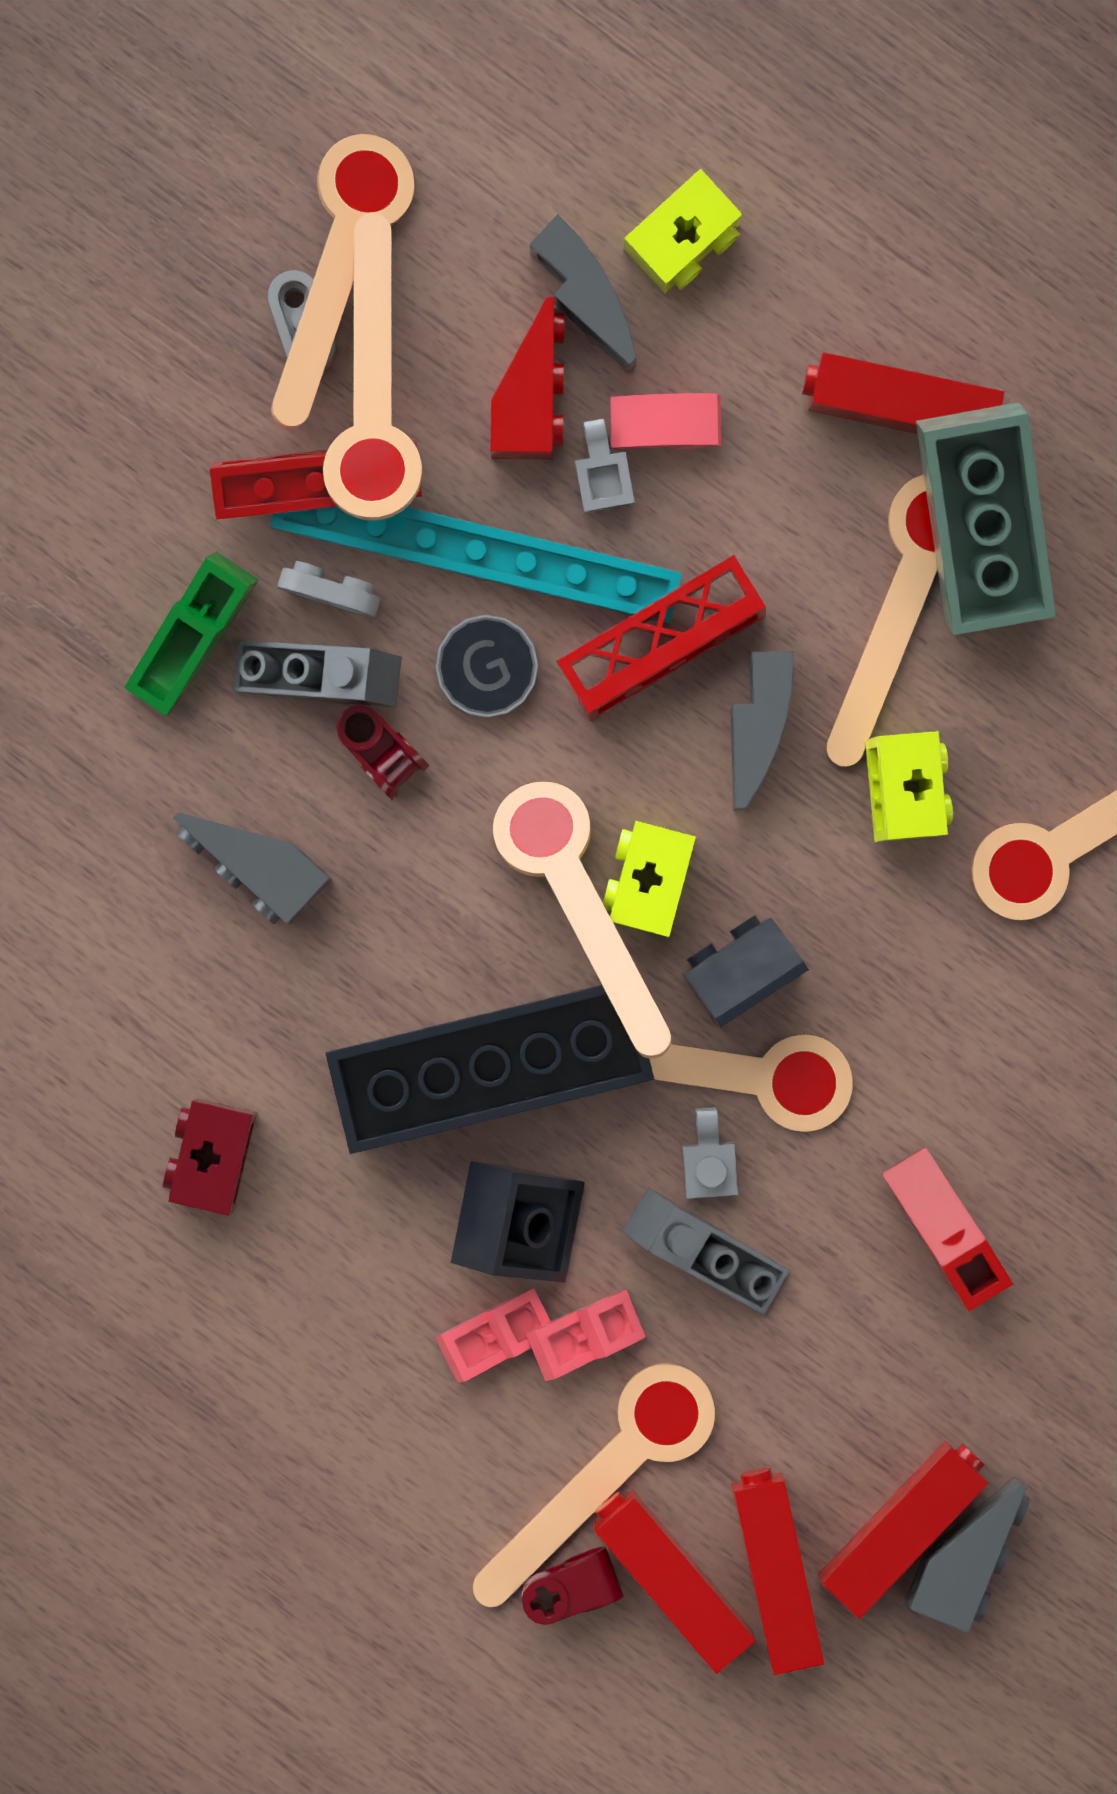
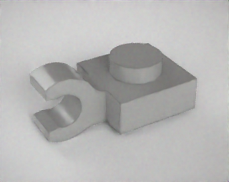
M604 419L583 422L589 458L575 461V468L584 513L634 504L635 500L626 452L610 454Z
M716 1107L695 1108L698 1144L682 1145L686 1198L738 1195L734 1142L719 1143Z

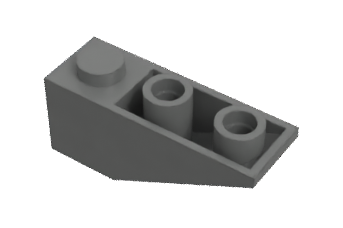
M239 640L234 691L354 705L396 707L402 656L371 648Z
M179 812L173 817L182 826L176 834L197 854H200L206 848L220 862L214 870L232 887L237 889L242 883L257 896L251 904L272 924H275L280 918L286 924H291L332 880L330 876L293 843Z
M649 1187L622 1231L647 1251L762 1314H765L790 1271Z
M1012 1477L924 1552L905 1598L910 1610L969 1633L973 1620L979 1623L982 1621L990 1602L991 1594L986 1592V1588L992 1573L1000 1574L1009 1555L1010 1545L1005 1544L1011 1526L1012 1524L1016 1526L1021 1524L1029 1505V1497L1024 1495L1027 1487L1019 1479Z

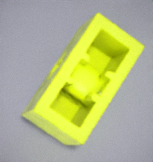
M700 169L624 238L623 249L664 294L674 285L681 290L702 271L703 268L698 263L712 250L717 255L722 254L738 239L740 233L736 228L740 226L742 213ZM680 227L681 230L686 232L693 227L696 230L695 243L692 244L686 239L678 244L676 242L677 228Z
M939 731L877 736L865 740L874 842L948 835L947 825H950L953 820V806L950 796L944 794L943 774L948 769V753L945 744L939 741ZM904 781L918 782L919 792L905 791L903 787Z
M635 821L633 831L622 829L615 859L624 861L619 881L609 879L603 900L605 909L611 911L610 918L613 923L664 937L670 936L695 836ZM646 863L655 865L654 875L661 877L660 886L652 885L648 890V894L640 892V882L632 879L633 871H642Z

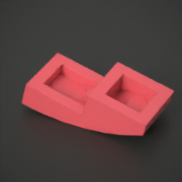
M681 393L610 397L612 449L622 451L667 447L672 450L722 446L721 395Z
M531 1288L436 1336L435 1339L457 1383H464L502 1361L514 1358L529 1350L531 1346L526 1333L551 1321L535 1289Z
M627 1290L605 1297L526 1333L545 1381L555 1380L595 1359L607 1357L646 1338Z

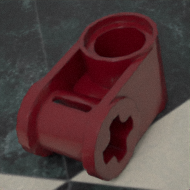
M362 704L353 705L345 709L339 716L336 728L341 742L362 764L361 768L391 800L398 796L396 790L417 770L425 771L429 767V764L399 732L396 733L370 706ZM356 714L368 715L375 723L374 735L365 743L353 742L346 734V724ZM404 757L405 761L387 776L385 773Z
M605 1546L584 1551L560 1564L535 1572L523 1583L521 1590L524 1612L529 1619L542 1625L554 1624L576 1614L605 1607L624 1596ZM545 1586L549 1593H559L552 1598L553 1607L544 1609L540 1602L531 1603V1601L537 1598L536 1589L538 1587Z

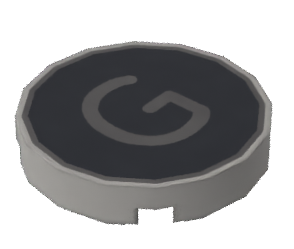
M482 615L465 619L448 632L439 646L435 667L439 686L452 705L469 715L493 718L507 715L525 702L535 686L538 662L534 645L522 628L506 618Z

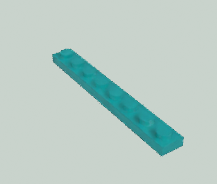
M338 506L273 513L270 523L272 530L630 616L679 588L682 577L681 572L406 507L403 511L390 518L374 521L355 518L342 511ZM674 606L667 609L664 624L670 625ZM659 615L652 618L651 621L658 622Z

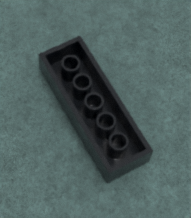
M602 984L325 1052L350 1154L655 1080L650 1059L643 1057L636 1051Z

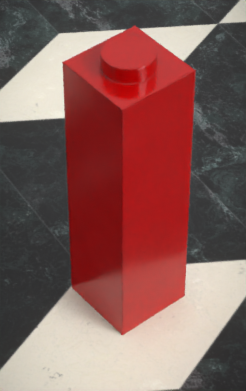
M826 352L822 353L818 366L808 365L802 395L811 396L808 411L918 434L916 425L918 420L1001 406L1005 391Z
M945 1440L818 1573L821 1583L860 1619L989 1484L979 1473L985 1464L963 1443L955 1450Z
M760 1468L744 1472L740 1475L741 1481L731 1483L773 1675L824 1665L782 1473L772 1474L771 1468Z
M634 1490L630 1491L625 1497L619 1492L615 1493L596 1510L595 1513L600 1518L594 1522L595 1533L716 1675L756 1641L751 1627Z

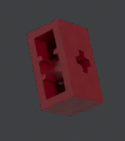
M199 1098L192 1100L190 1109L181 1108L175 1130V1137L183 1139L178 1159L170 1157L163 1181V1188L171 1189L168 1202L227 1216L234 1212L257 1112ZM208 1142L214 1143L213 1152L221 1155V1159L212 1163L208 1169L202 1168L203 1159L195 1156L196 1150L202 1149Z

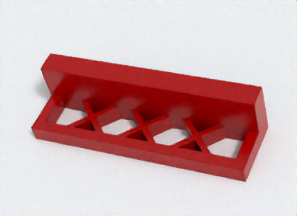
M416 439V440H412L413 443L415 444V446H416L417 449H418L417 439ZM328 449L214 462L209 471L216 520L337 506L327 492L323 477V463ZM421 486L416 497H422Z
M732 555L557 660V664L577 695L581 707L591 722L765 618L766 606L735 555ZM729 572L732 573L745 595L728 606L707 601L712 582ZM704 588L701 599L689 597ZM677 603L699 608L695 625L685 632L663 628L667 609ZM705 609L717 612L703 620ZM659 615L657 626L645 624ZM634 629L654 634L650 653L640 659L619 655L623 636ZM661 636L673 638L658 647ZM615 641L612 653L601 650ZM589 656L610 660L605 680L588 690L585 689L572 667ZM617 662L628 665L614 674Z

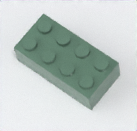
M1018 402L916 421L944 616L952 634L959 635L1056 617L1028 412Z

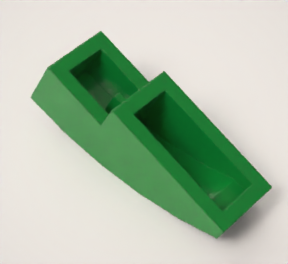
M217 551L207 556L182 598L172 606L124 688L163 715L168 716L231 626L259 579Z

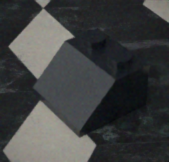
M756 915L729 931L735 940L717 951L713 943L686 959L691 969L684 972L683 976L716 1026H724L809 970L771 917L760 923Z
M470 1161L450 1263L493 1276L565 1283L585 1182L510 1166Z

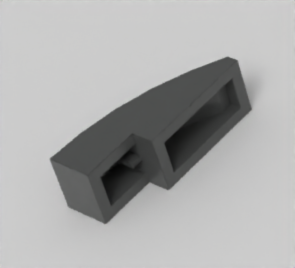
M557 214L530 243V255L562 284L554 293V305L561 312H564L574 324L629 373L636 365V353L630 328L618 296L603 268L586 244Z
M794 651L752 652L749 657L751 704H736L730 708L733 810H744L748 806L763 782L777 751L788 714L793 683Z

